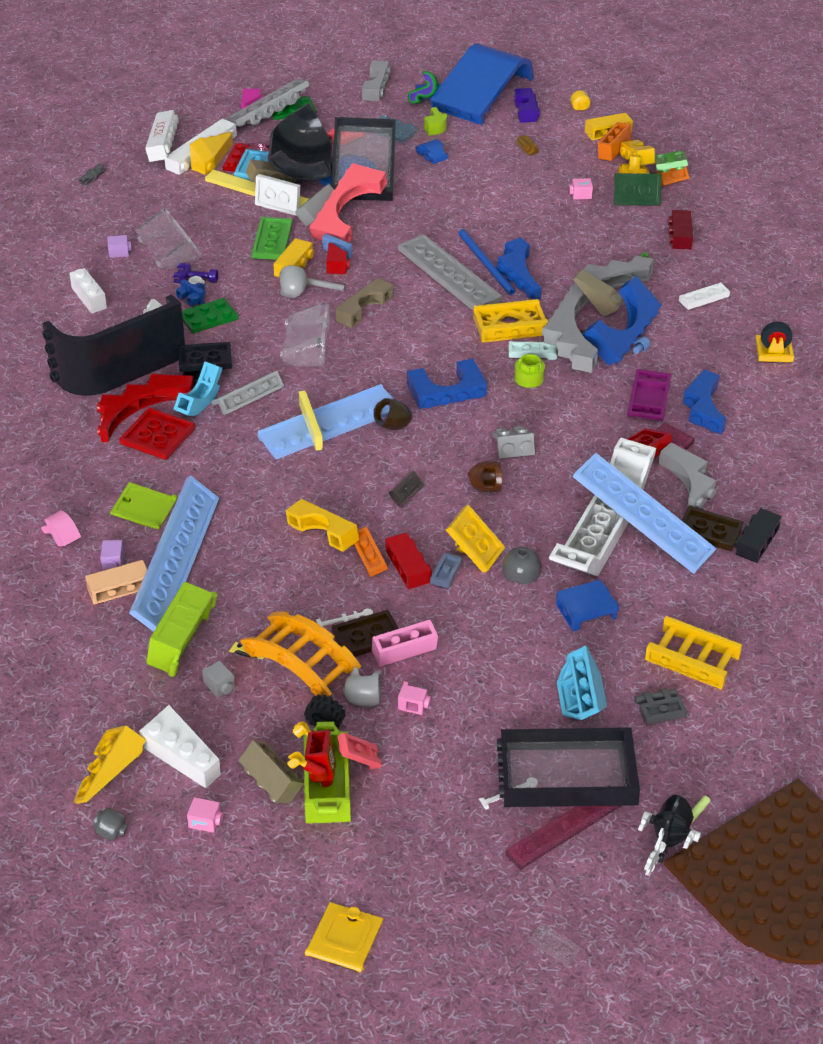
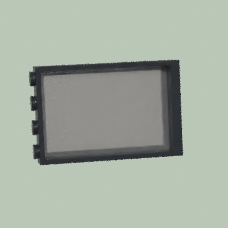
M335 117L331 187L334 190L338 186L339 180L344 177L346 170L354 163L386 172L387 185L381 194L366 193L358 195L351 200L393 201L396 119Z
M631 727L501 729V738H497V751H501V753H498V767H502V769H498V780L503 782V785H499V798H504V807L639 805L640 786Z

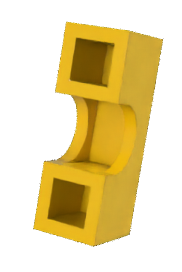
M640 140L621 142L620 154L629 161V155H634V157L640 155L642 156L640 165L655 163V148L649 145L644 146Z

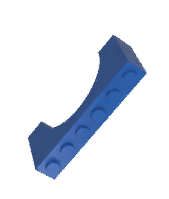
M636 275L625 282L618 291L624 299L628 311V322L625 330L613 329L599 319L582 334L587 341L598 349V355L607 365H611L614 362L617 364L624 358L622 355L631 349L630 346L638 340L637 337L645 331L644 328L651 324V319L659 314L658 310L662 306Z

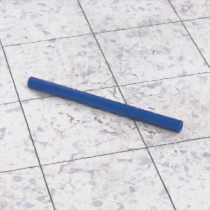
M461 229L458 235L508 295L515 294V289L470 235L464 229Z

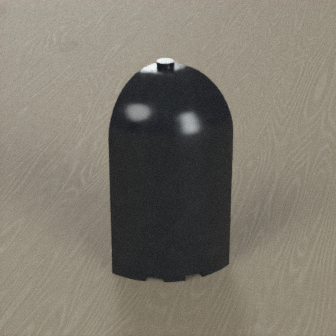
M309 103L284 118L270 134L268 161L280 173L300 181H316L332 175V145L326 130Z

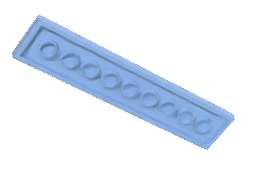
M191 475L185 480L129 614L153 632L182 583L186 582L219 500L218 496Z

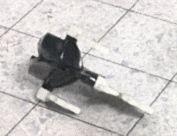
M680 795L669 797L662 804L659 813L656 815L646 811L643 814L638 830L642 831L648 823L654 825L655 833L658 837L655 849L650 854L644 870H647L645 875L650 876L657 862L663 863L668 847H673L686 839L683 848L687 849L692 841L698 842L701 833L690 829L694 818L691 807L687 800Z

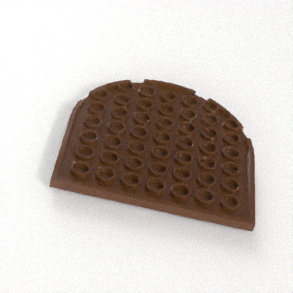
M799 778L702 837L698 842L689 845L687 849L684 848L664 861V866L732 936L747 947H752L764 953L767 957L794 964L813 965L823 962V801Z

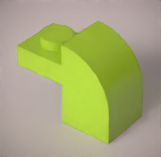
M437 107L431 108V116L424 117V130L428 136L441 134L447 129V114L439 112Z

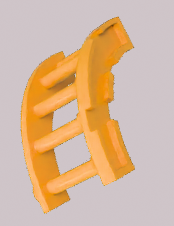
M286 611L271 613L267 617L271 625L256 638L247 637L240 640L245 652L251 657L269 658L287 667L309 686L315 696L318 694L321 696L326 695L327 697L332 695V692L327 687L342 672L346 674L351 673L356 666L358 669L361 667L353 654L345 646L341 648L333 640L335 636L325 628L299 614L291 616ZM275 631H277V634L273 638H271L269 641L266 640ZM290 633L301 636L288 649L278 645ZM308 641H311L321 649L304 663L294 654ZM328 654L338 665L321 680L311 668Z

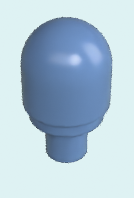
M640 337L634 344L633 352L638 354L643 348L642 352L646 351L651 344L649 338Z

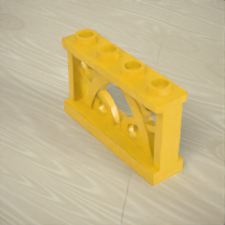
M539 299L478 305L473 308V319L476 323L481 342L542 336V329L548 324ZM509 316L519 319V321L514 323L500 322L503 318Z

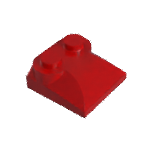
M644 428L627 438V440L656 448L655 458L671 443L672 437L671 433Z

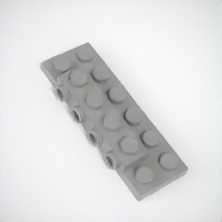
M295 79L226 117L225 120L235 123L238 127L245 124L256 125L261 122V119L271 117L275 111H282L286 105L296 103V100L300 98L298 93L304 92L305 88L310 86L308 80Z

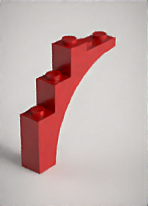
M151 374L149 381H146V385L127 384L125 391H122V395L102 394L101 401L97 403V412H100L101 425H98L97 433L98 436H101V442H109L112 433L118 425L135 412L150 405L177 400L179 393H189L194 388L193 376Z

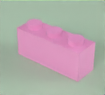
M427 620L374 636L372 638V652L379 667L436 650L438 634L431 620Z

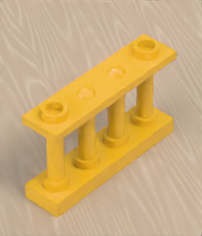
M665 616L662 631L666 633L658 645L649 642L646 648L645 660L722 690L727 677V671L724 669L731 657L739 660L742 644ZM673 635L685 639L678 652L666 648ZM692 643L703 646L697 660L686 656ZM711 650L723 654L716 667L705 663Z

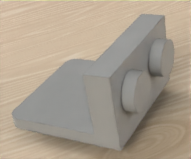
M514 426L511 430L496 428L495 431L491 432V436L497 441L499 459L535 455L534 433L528 430V428Z

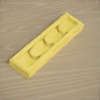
M299 391V406L315 450H322V433L309 398L305 391Z

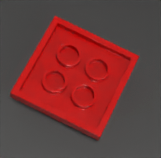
M149 407L119 438L121 445L167 460L195 430V423Z

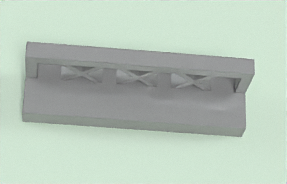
M274 371L212 400L211 403L213 405L219 404L222 413L226 415L284 387L278 371Z

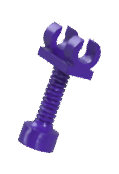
M179 263L177 268H183L184 270L179 269L173 275L175 277L174 283H180L183 279L187 281L189 277L199 276L209 279V282L217 283L219 274L216 269H210L209 272L191 271L190 263Z

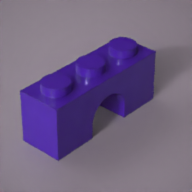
M532 88L515 89L514 101L516 108H518L519 121L537 122V117H540V109L538 108V101H536V94H533Z

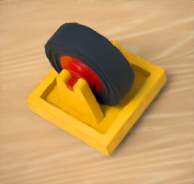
M779 321L772 322L763 328L761 335H756L755 344L758 361L793 362L792 330L789 325Z

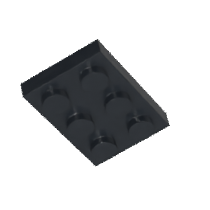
M230 342L178 345L180 372L202 371L204 362L222 367V370L232 369Z

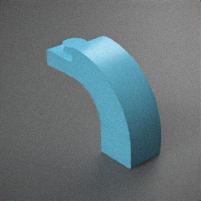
M204 362L196 386L189 393L178 394L174 410L189 416L199 415L217 395L220 385L217 383L222 367Z

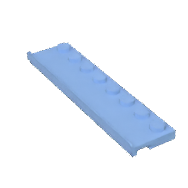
M380 384L314 409L313 412L322 433L323 441L374 422L373 409L376 404L384 398H394ZM389 405L382 409L381 418L388 416ZM303 414L258 431L259 440L264 443L275 459L314 445Z

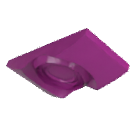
M636 369L627 416L663 421L671 374Z

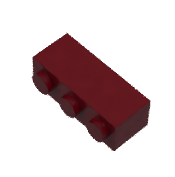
M672 210L671 216H668L669 243H672V249L692 250L693 228L691 211Z

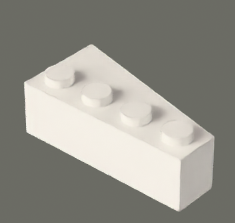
M170 705L139 731L140 736L146 739L142 746L144 749L204 788H207L221 775L219 758Z

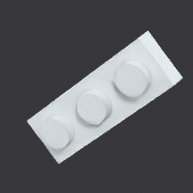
M718 283L680 295L679 302L689 310L729 297L730 291L722 283Z

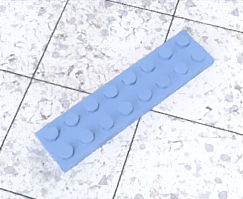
M597 453L573 475V478L693 574L717 549Z

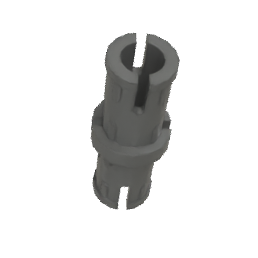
M98 164L93 169L87 170L86 174L78 179L79 182L83 180L80 184L86 186L93 179L96 180L100 174L105 172V168L101 169L103 165Z

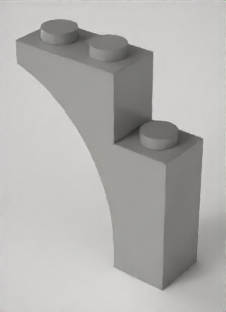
M673 443L667 445L660 452L659 465L673 472L686 486L689 494L688 506L701 509L708 499H712L715 496L716 480L707 476L708 461Z

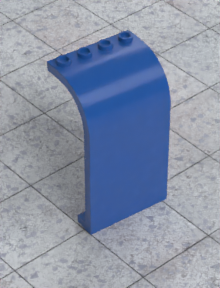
M475 43L468 48L430 99L431 107H437L440 112L482 125L485 122V113L514 74L517 77L520 76V78H528L529 81L534 79L532 62L528 58Z

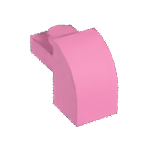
M62 510L45 518L46 524L41 527L45 534H52L58 546H66L81 537L73 520Z

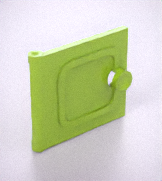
M129 482L110 511V514L144 526L160 529L178 497L175 494L170 496Z

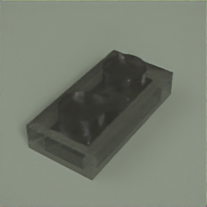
M411 471L388 494L397 506L402 507L425 485L415 471Z

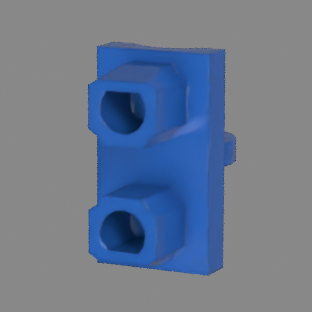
M185 279L180 281L181 287L176 289L177 298L181 300L186 297V302L190 306H194L197 303L200 305L205 303L203 296L206 291H204L205 286L202 283L191 284Z

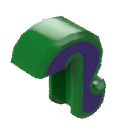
M423 71L427 86L410 91L407 96L410 103L421 104L423 103L422 97L432 98L439 88V81L435 74Z

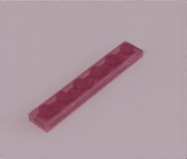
M575 806L506 849V856L519 870H522L621 806Z

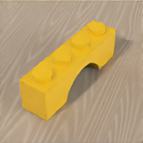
M300 499L285 510L290 526L301 532L309 529L326 530L329 545L342 552L359 540L356 524L308 501Z

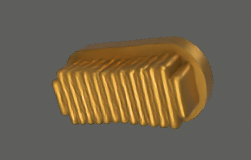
M527 135L517 138V144L527 155L539 153L537 145Z

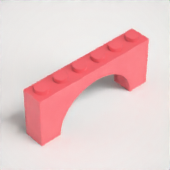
M352 163L349 169L346 170L344 177L339 180L338 186L332 191L322 210L318 212L314 222L311 223L310 231L312 238L322 240V236L328 234L350 243L353 238L351 226L343 223L338 217L342 207L358 195L366 193L381 194L387 185L386 172Z

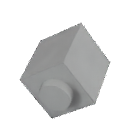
M220 661L202 670L203 683L217 698L231 693L235 688L234 675Z

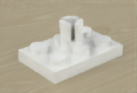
M258 174L256 176L255 205L296 216L295 211L299 208L300 185Z

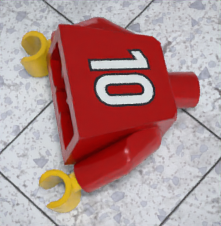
M299 722L294 726L293 733L298 738L304 734L308 736L305 756L303 757L299 751L294 752L288 756L291 760L287 764L292 769L301 765L303 770L309 772L312 782H320L321 787H329L333 784L336 768L331 731H310L306 722Z

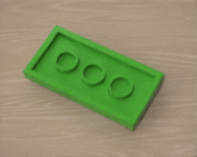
M684 150L655 155L656 168L661 173L668 172L671 168L680 170L688 166Z
M261 217L252 250V258L277 260L287 248L293 219Z

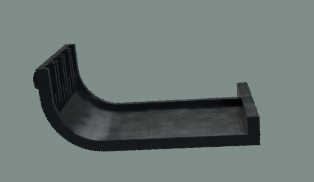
M172 294L166 297L165 305L88 336L67 335L59 331L50 321L43 323L44 331H42V335L46 341L45 351L48 354L47 364L51 371L49 373L51 381L53 383L56 382L63 390L81 396L106 393L179 361L178 345H185L181 302Z

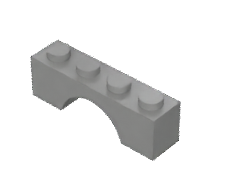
M372 60L370 79L373 80L364 82L362 100L379 101L380 97H383L386 83H388L389 76L391 75V67H389L388 61Z

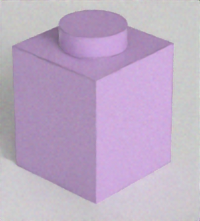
M127 235L107 236L109 258L129 256V251H132L131 241H127Z
M103 540L100 556L102 570L123 565L124 548L122 540Z

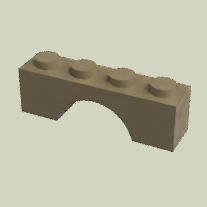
M376 278L335 308L336 321L349 328H353L362 321V307L370 304L383 305L393 298V284Z

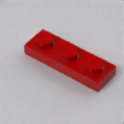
M235 143L222 166L223 171L235 172L245 150L250 149V145Z

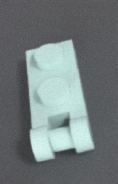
M509 341V358H521L525 354H535L540 358H547L548 360L557 359L555 345L544 342Z

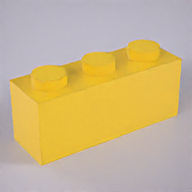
M627 113L587 119L585 121V133L591 140L602 139L617 122L631 124L632 133L633 120Z
M295 238L274 262V276L280 277L281 269L286 266L305 268L308 260L314 256L313 243Z

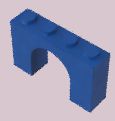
M474 359L457 361L456 374L460 382L452 386L434 384L428 378L424 368L407 371V385L418 408H431L433 406L447 405L459 401L463 402L486 396L487 383Z

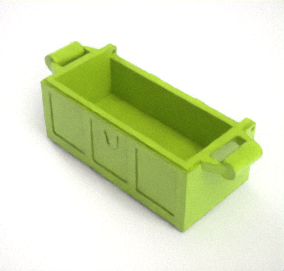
M187 582L182 583L150 637L146 660L148 665L168 672L170 677L176 676L183 652L202 619L208 620L212 608L216 605V592H209Z
M334 721L317 722L314 731L334 730L331 731V737L336 758V768L333 784L329 787H321L320 782H312L309 772L304 770L306 823L351 822L349 758L343 757L340 753L337 738L338 735L344 732H339L334 725ZM304 734V756L308 737L306 734Z

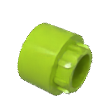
M525 354L516 361L514 380L518 385L533 388L544 382L545 364L540 357L535 354Z

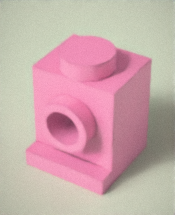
M404 681L398 695V709L423 715L424 709L430 707L431 696L427 695L426 689L409 686L408 682Z

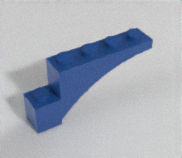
M521 237L506 242L504 255L498 257L497 269L509 281H512L519 290L521 289L525 292L528 298L541 300L542 287L530 275L525 262L526 258L529 257L530 245Z

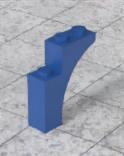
M704 369L685 390L683 404L691 408L689 422L707 428L712 432L722 434L725 430L726 417L716 409L711 399L712 394L718 388L720 375Z

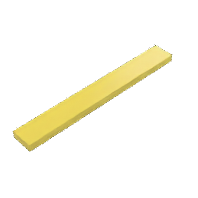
M212 170L205 177L207 182L255 196V182L216 170ZM300 196L299 207L309 199Z

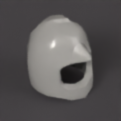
M286 266L281 269L279 273L280 294L293 299L302 295L307 285L305 270L298 266Z
M356 666L351 675L347 677L343 687L346 700L352 705L361 708H371L380 705V675L383 674V670L375 669L372 675L361 676Z

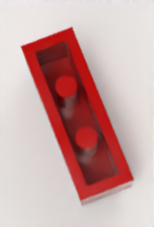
M407 532L385 538V552L406 587L412 589L430 583L431 567L425 563L422 552L417 550L414 539H411Z

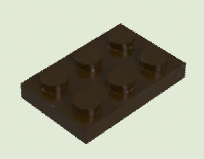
M688 506L681 520L713 546L729 551L733 550L744 521Z
M389 610L331 626L338 645L341 648L345 646L354 657L372 652V638L374 636L399 629Z

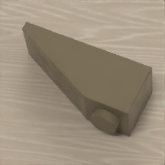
M582 269L573 278L575 283L604 317L618 310L624 301L613 287Z

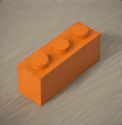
M617 122L598 142V159L612 161L620 153L621 142L631 141V124Z

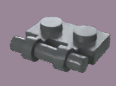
M663 688L659 692L654 693L649 691L643 692L642 695L634 697L636 705L640 704L639 710L646 725L687 717V710L681 697H677L675 688L669 690Z

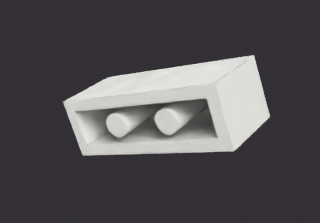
M83 268L70 272L71 287L88 310L94 313L107 309L105 293L88 271Z

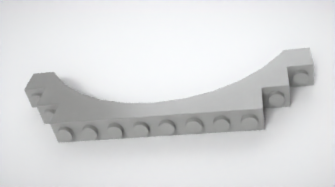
M635 255L629 263L611 260L605 267L587 264L585 269L582 270L609 286L616 288L623 286L625 282L635 275L641 282L648 281L653 273L654 259ZM574 283V285H571L570 291L565 294L564 300L560 302L558 309H555L552 318H549L548 324L543 327L542 336H544V343L556 346L558 356L570 358L572 369L592 373L597 365L598 349L584 338L577 328L575 321L579 311L590 300L579 286Z

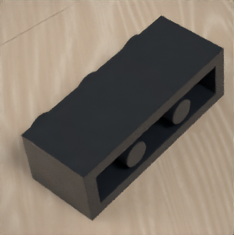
M760 508L757 514L752 515L750 525L744 527L742 536L736 539L734 545L737 548L735 555L758 563L778 532L782 516Z

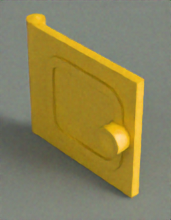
M329 902L313 938L305 950V955L362 973L364 963L384 918L361 912L357 907L348 908ZM349 918L357 919V921H350Z

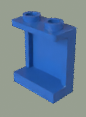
M601 580L557 591L556 606L572 631L580 630L581 622L608 614L612 620L617 618V611H619L618 602L612 598L608 587L604 586Z

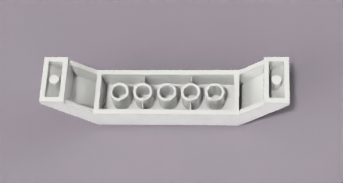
M620 438L614 448L610 464L644 490L656 448ZM594 495L566 544L561 545L557 543L549 559L598 577L629 522Z

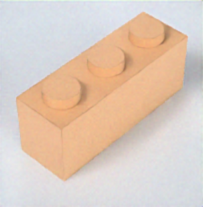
M136 561L85 576L87 590L93 604L138 592L147 572L144 561Z

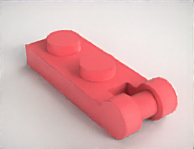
M345 732L337 736L338 748L343 757L368 765L369 769L382 767L381 759L377 756L378 747L376 744Z

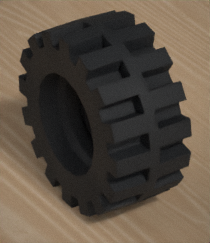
M318 694L313 696L307 705L304 716H306V721H309V724L315 727L317 722L334 721V725L339 729L346 716V711L343 709L342 704H338L337 700L334 701L330 696L328 698L326 695L321 696Z

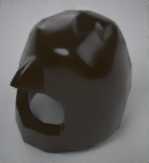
M384 398L373 409V417L376 424L389 430H402L409 425L413 417L409 408L401 401ZM386 405H389V414L386 420L383 421L381 411Z

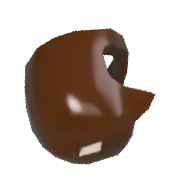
M479 462L468 472L467 476L470 484L478 491L500 492L503 481L501 462Z

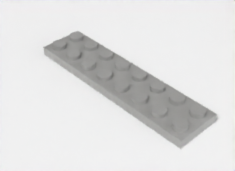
M423 234L398 244V250L470 309L473 310L474 306L497 304L502 301L501 294Z

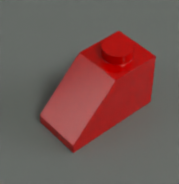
M329 243L326 259L327 274H346V270L350 269V259H347V252L333 243Z

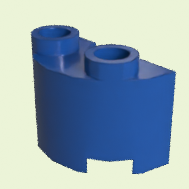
M434 139L416 146V152L419 155H425V159L433 164L448 159V154L444 153L442 148L444 145L440 140Z

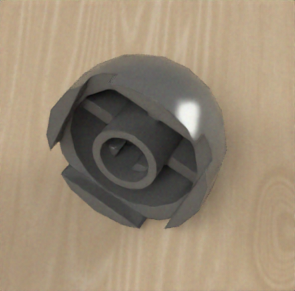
M517 547L510 550L504 557L502 572L504 577L511 582L515 581L519 582V584L532 583L538 579L541 573V561L537 553L532 549Z

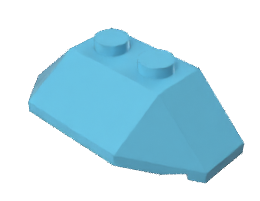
M587 646L569 653L557 680L561 711L565 717L583 720L607 707L602 677Z

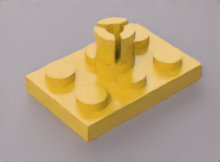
M629 155V164L618 166V173L649 174V167L640 165L642 156L636 155L634 157V155Z
M469 504L461 509L446 528L449 535L456 541L455 546H460L456 549L460 553H466L482 572L488 571L505 549L502 542Z

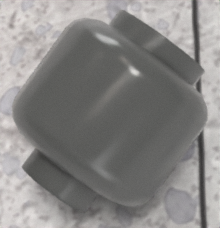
M105 808L103 811L99 810L92 825L95 827L97 835L110 841L116 840L118 836L123 837L128 828V825L125 824L126 816L112 808Z

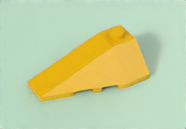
M232 132L221 133L217 136L211 135L207 138L200 137L190 143L192 170L204 175L214 170L233 145Z
M126 725L106 730L93 753L98 755L93 763L91 762L88 765L87 770L91 774L82 780L73 802L77 804L88 802L135 758L140 756L146 739Z

